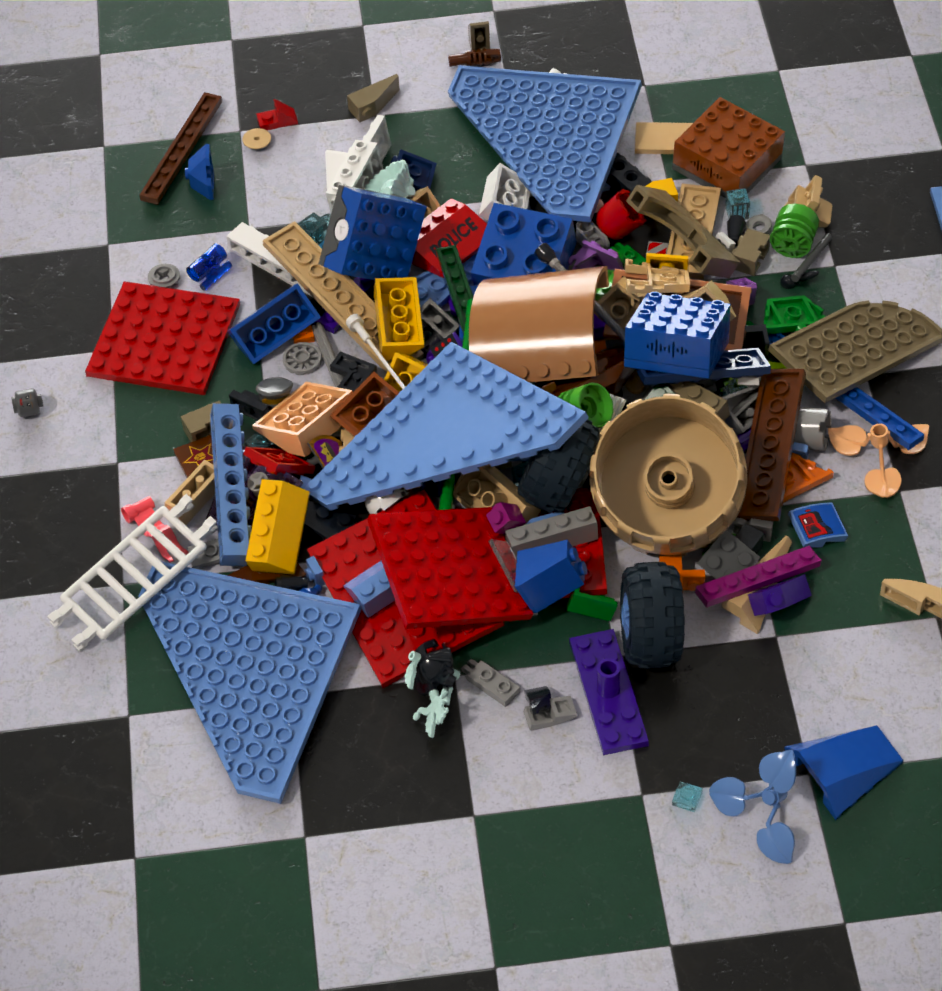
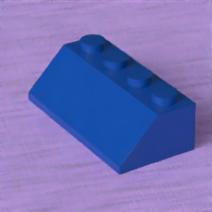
M297 283L230 328L227 332L252 364H255L321 317Z

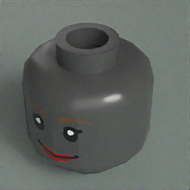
M33 388L16 391L15 397H11L14 414L18 413L20 417L38 415L40 407H43L42 395H37L36 390Z

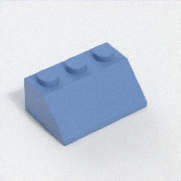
M379 561L343 585L353 600L360 604L362 611L368 618L395 601L382 561Z

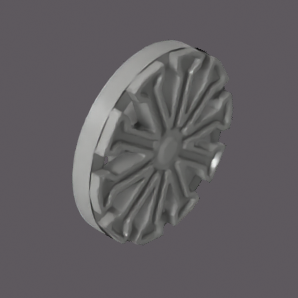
M308 342L295 343L289 346L283 354V364L286 370L290 373H296V375L313 373L315 369L319 368L322 361L320 349Z

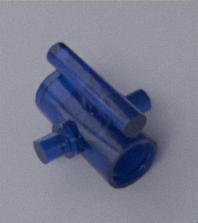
M214 243L186 268V272L195 282H200L206 277V280L200 284V288L205 291L232 267L230 261H226L220 266V263L227 258V253L221 245Z

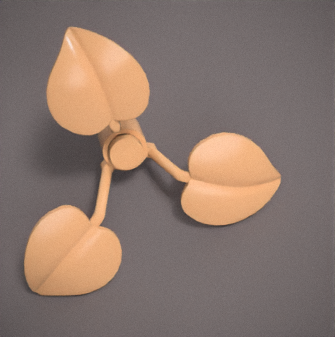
M884 424L873 425L870 433L867 435L863 428L855 425L828 428V435L834 449L846 456L857 455L861 450V446H867L871 440V444L879 449L880 470L873 469L866 474L864 479L865 487L874 495L888 498L898 492L901 486V475L895 468L884 469L883 448L888 444L889 440L893 447H899L901 452L917 454L926 447L929 425H912L924 434V439L910 450H907L893 440L890 431H888L887 426Z

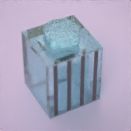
M746 188L726 191L725 209L728 218L732 215H740L745 220L749 219L750 200Z

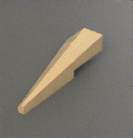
M785 536L757 564L787 554L792 545L790 538ZM778 582L722 602V608L739 617L741 625L758 634L766 614L754 616L748 594L775 585Z

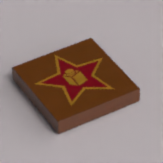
M211 435L173 449L186 478L204 460L213 464Z

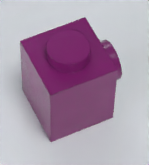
M499 502L486 514L494 532L498 534H505V530L523 526L526 523L517 504Z

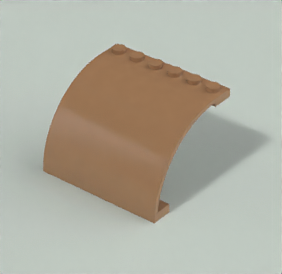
M607 266L483 280L475 291L471 305L469 351L527 382L598 376L597 357L594 347V303L596 289L609 287Z

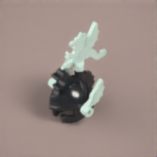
M435 639L424 642L415 651L409 653L408 659L410 663L405 674V684H407L409 689L412 690L414 682H416L418 693L423 696L429 695L431 704L427 708L420 707L414 713L413 719L417 721L421 713L427 716L425 732L431 738H434L436 724H442L449 711L448 707H444V704L450 705L453 683L460 677V671L453 669L452 652L446 644L442 643L443 649L427 653L426 649L439 646ZM440 684L443 685V686H442L443 689L441 690V695L439 694V691H438V689H437V687H438Z

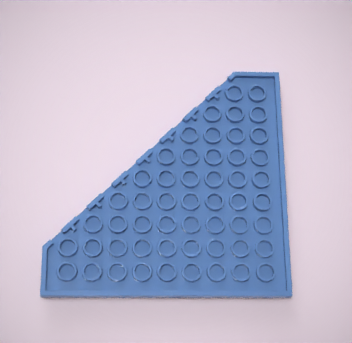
M459 65L448 89V94L507 166L517 173L519 180L548 214L572 218L573 221L591 222L642 83L641 80Z
M450 342L338 455L305 486V490L310 492V498L327 509H338L340 504L349 503V505L366 501V497L376 495L379 498L393 494L394 490L403 487L405 490L422 486V482L429 480L438 482L449 479L451 474L461 472L464 475L479 471V467L488 464L493 467L508 463V459L519 456L520 459L537 455L540 450L549 449V451L559 449L589 417L585 411Z
M162 562L169 570L176 565ZM152 566L147 579L154 584L163 575ZM186 567L144 604L143 608L237 793L281 804L362 610L361 606L352 602ZM142 587L138 597L147 591L144 587Z

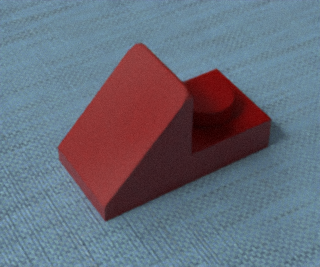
M274 99L275 110L256 113L261 129L272 130L298 124L294 108Z

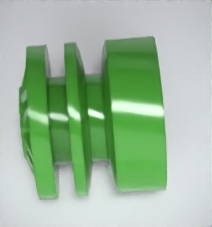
M795 203L783 206L778 212L773 231L770 235L772 248L785 257L801 258L807 255L811 250L819 227L817 214L811 208Z
M591 382L562 392L558 396V398L585 411L589 417L588 419L592 421V425L597 428L603 427L612 419L614 412L613 401L605 387L598 383Z

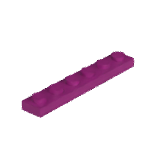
M806 546L695 587L694 593L704 606L708 608L820 567L822 560L810 546Z

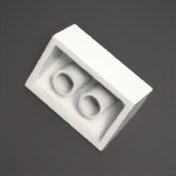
M499 163L487 176L479 216L488 221L494 203L523 209L528 208L530 191L519 180L515 171Z

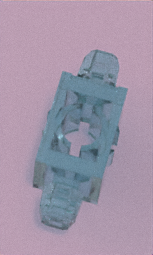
M313 212L297 224L318 244L325 239L331 215L328 213L320 217Z

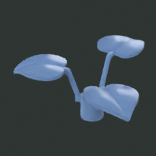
M793 750L771 753L761 760L759 764L760 777L764 782L769 783V786L759 793L744 795L746 790L745 784L735 777L719 779L709 789V795L719 811L727 816L739 815L745 809V800L762 797L765 804L773 806L766 822L767 828H762L757 832V844L766 857L784 864H789L793 861L794 835L792 830L784 823L776 822L771 825L777 809L780 808L779 803L786 799L787 791L795 783L796 760Z

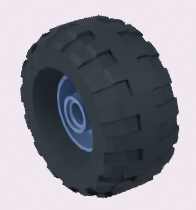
M587 419L559 449L549 451V449L540 450L537 455L529 458L517 489L518 494L525 498V502L548 513L552 511L560 513L565 511L585 475L600 432L597 427L592 425V421Z
M665 562L635 563L633 567H627L623 571L620 587V621L625 658L630 664L637 665L639 668L669 667L672 663H677L682 658L684 649L685 616L680 575L674 566L666 565Z

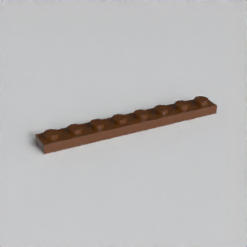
M203 93L139 195L141 201L157 205L160 203L221 105L222 96Z

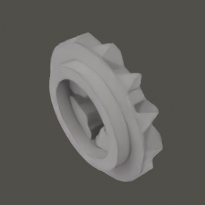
M172 264L156 265L148 273L149 284L153 286L171 288L172 285H177L180 279L179 269Z

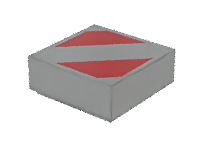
M649 241L646 254H667L669 243Z

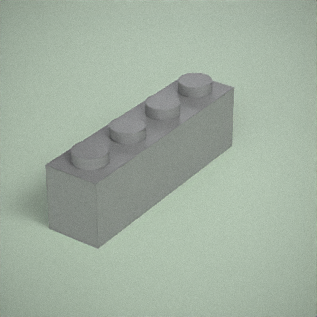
M588 506L505 530L506 543L515 564L517 563V551L567 539L572 547L597 540V520L591 507Z

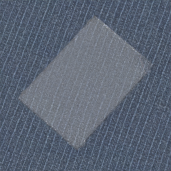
M496 539L489 540L488 542L514 592L519 593L515 588L517 559L509 543Z

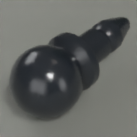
M819 271L805 272L797 282L792 281L791 276L793 274L787 273L781 277L780 284L785 289H792L796 285L800 286V281L803 282L814 278L819 274Z

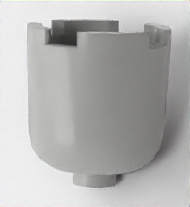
M800 407L794 442L808 445L809 450L826 451L829 438L825 436L826 429L831 428V411L824 408Z

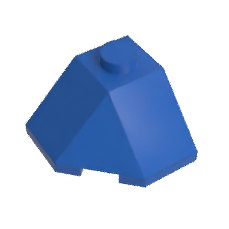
M205 144L188 160V168H185L186 180L189 179L192 189L209 200H214V169L210 145Z

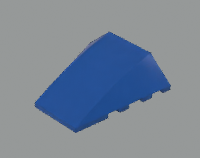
M877 725L793 744L784 748L785 751H794L796 766L804 764L824 792L823 804L835 820L848 807L851 808L864 793L867 794L872 790L878 781H882L903 763L901 756Z

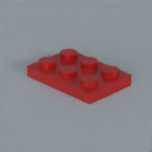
M246 447L243 455L250 458L251 463L258 466L263 465L267 467V472L275 475L281 472L286 475L294 473L304 476V474H314L316 468L315 465L294 454H289L283 449Z

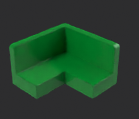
M580 587L571 592L568 598L567 611L611 621L618 607V602L614 598L579 592Z

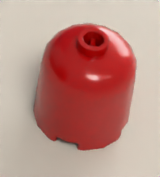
M623 189L598 210L596 215L599 230L612 240H620L647 221L644 219L643 214L636 212L626 202L630 196L628 195L630 193L628 190Z

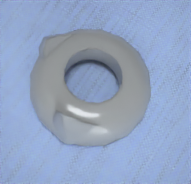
M763 214L755 215L746 222V230L748 228L754 230L756 225L761 224L765 227L759 230V232L771 234V220Z

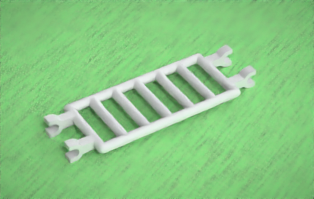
M187 494L171 510L165 506L160 507L61 594L60 600L64 604L47 617L50 620V624L57 629L64 619L73 612L88 626L82 633L77 634L71 639L74 647L79 652L96 635L102 640L108 638L206 550L207 545L203 540L218 530L217 522L210 516L198 530L192 532L178 519L194 507L191 503L193 501L192 498ZM162 517L166 518L196 546L187 555L154 526ZM146 531L179 560L170 570L137 540ZM131 545L163 576L156 583L152 584L121 553ZM113 560L147 590L138 599L104 569ZM97 574L130 605L121 614L88 584ZM80 589L113 619L104 629L71 598Z

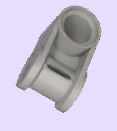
M593 221L577 222L576 241L582 247V241L586 240L588 242L595 241L604 249L610 248L607 236L599 230Z

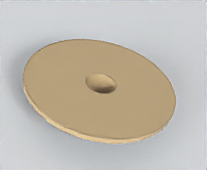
M255 128L247 131L243 135L242 141L250 149H261L271 142V134L265 129Z

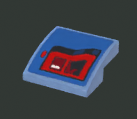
M833 503L807 505L791 510L788 513L803 548L806 546L823 547L825 542H845L848 537Z

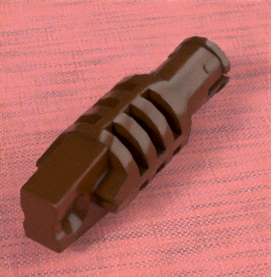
M483 48L482 50L477 49V51L473 49L461 54L448 55L449 67L458 65H474L475 67L477 65L482 66V64L488 65L500 62V49Z

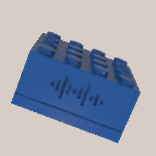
M659 292L647 293L625 327L624 367L709 379L729 343L731 304L724 303L721 300L706 301L699 297L684 298L681 295L668 296L662 295Z

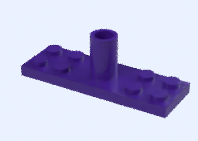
M614 629L569 638L570 647L603 756L649 746V740Z

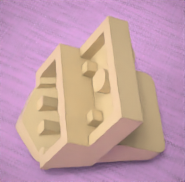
M815 175L806 188L798 185L788 197V202L784 206L796 203L811 208L819 218L818 228H825L831 222L832 204L820 198L823 187H821L822 178Z

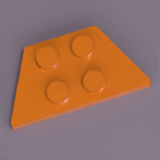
M792 452L783 503L833 478L834 472L829 468L825 471L816 467L815 462L803 459L800 455Z

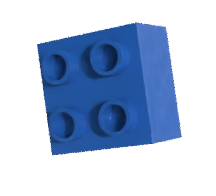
M494 203L471 270L473 285H479L483 280L491 278L556 272L548 264L541 262L534 254L535 250L545 242L554 250L560 264L568 270L570 265L568 261L573 255L576 246L573 219Z

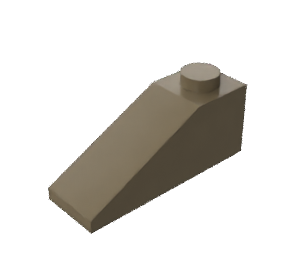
M397 74L347 95L349 111L359 122L376 116L400 90L399 76Z

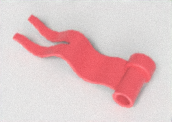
M148 496L133 505L128 504L122 507L121 512L128 523L135 521L139 526L154 513L153 508H155V504L152 498ZM160 520L154 524L185 555L188 554V551L177 541L169 525L162 524ZM146 531L144 535L153 539L161 556L169 563L173 562L174 560L167 552V549Z

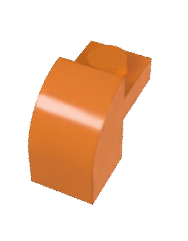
M682 555L659 556V562H665L666 565L674 566L677 569L683 590L695 591L696 586L705 583V569L682 570Z

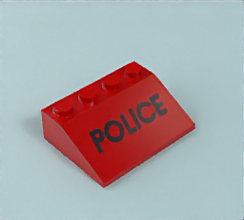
M454 199L446 201V203L423 219L412 264L444 278L436 255V249L456 245L463 264L478 252L487 223L466 204Z

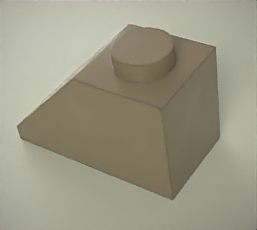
M489 21L470 23L468 25L471 51L473 49L475 51L477 49L482 50L483 48L490 49Z

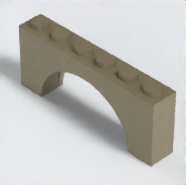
M640 185L635 186L626 202L636 212L657 220L680 236L694 251L689 263L700 274L724 278L731 277L740 261L667 191Z

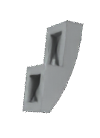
M571 696L551 698V708L541 710L535 715L530 712L529 706H525L523 713L529 730L551 727L576 718L577 712Z

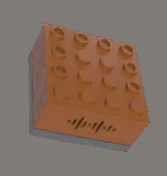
M719 97L675 141L672 169L702 186L721 188L720 196L738 204L781 160L785 131Z

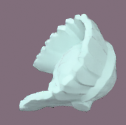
M405 160L392 162L389 166H386V169L380 170L379 174L373 175V179L369 180V184L365 185V190L411 198L416 193L413 187L414 179L410 177Z

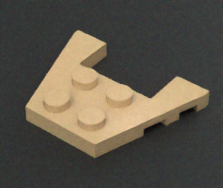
M625 259V273L647 275V281L627 279L626 293L659 292L683 294L690 290L688 270L662 266L661 269L652 268L650 263L642 262V265L633 264V260Z

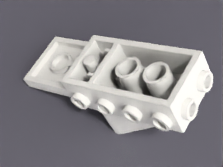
M377 115L363 140H355L348 153L326 150V197L331 213L339 184L365 189V185L369 184V180L373 179V175L379 174L380 170H383L382 161L391 147L384 115Z

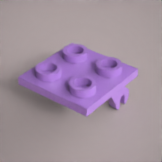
M583 240V247L576 255H572L568 261L572 265L573 261L576 260L572 270L596 267L597 265L607 266L609 270H624L619 254L612 249L606 250L595 241L588 242Z

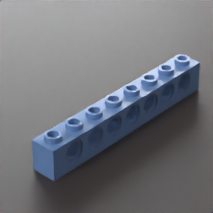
M213 403L210 423L220 566H247L245 560L251 535V525L247 524V519L250 518V507L246 506L249 490L248 487H245L244 481H247V468H243L246 456L243 455L245 450H242L244 431H241L240 428L243 424V413H239V404Z

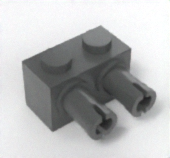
M431 298L420 307L423 332L429 330L432 334L421 349L427 355L430 348L451 333L456 332L458 335L460 325Z

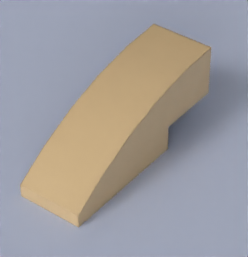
M884 579L882 581L881 596L919 616L923 610H926L942 619V588L913 580Z

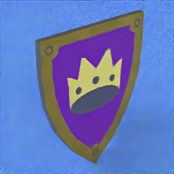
M319 435L313 438L307 444L315 456L306 461L313 465L320 463L321 467L324 468L339 454V446H342V442L328 435Z

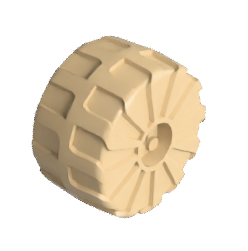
M664 394L663 397H654L646 400L638 399L629 403L627 409L604 425L599 433V441L590 460V488L595 506L604 523L617 537L631 545L634 550L646 555L654 553L666 556L682 555V557H685L688 552L710 547L736 520L746 494L747 466L737 435L733 428H730L718 416L714 408L704 402L699 404L695 401L681 398L680 394ZM668 474L675 477V480L670 484L663 482V477Z

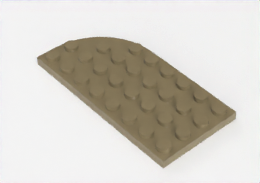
M867 300L848 305L770 344L768 351L787 369H804L806 372L804 385L822 402L827 403L942 343V328L929 317L913 308L910 311L899 307V303L883 300L882 303H870Z

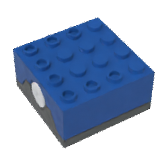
M339 184L319 265L341 275L375 280V278L408 277L427 206L405 197Z

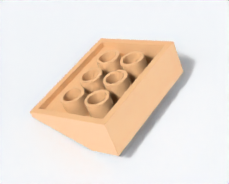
M305 382L254 423L252 428L289 454L301 457L311 454V449L307 444L309 441L319 435L331 436L339 430L341 426L330 416L353 391Z

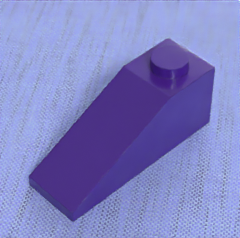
M805 574L748 594L754 616L778 611L812 596Z

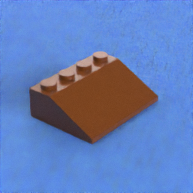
M373 372L330 417L355 437L399 394V391Z

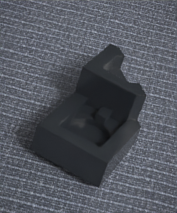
M547 686L524 690L525 698L529 702L530 712L533 715L538 714L541 710L551 708V693Z

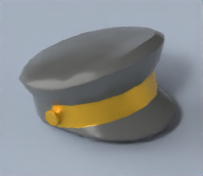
M271 377L261 381L256 386L259 400L274 408L290 395L293 382L282 377Z

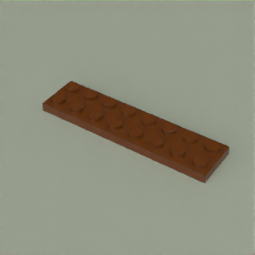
M771 369V374L761 376L745 459L747 466L746 494L737 518L750 521L751 518L765 521H780L806 377L804 369Z

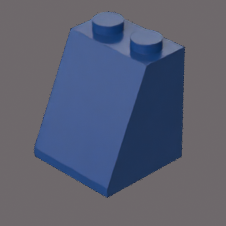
M568 539L517 551L515 588L533 613L541 611L584 585L587 566L584 561H581L577 549L572 547Z

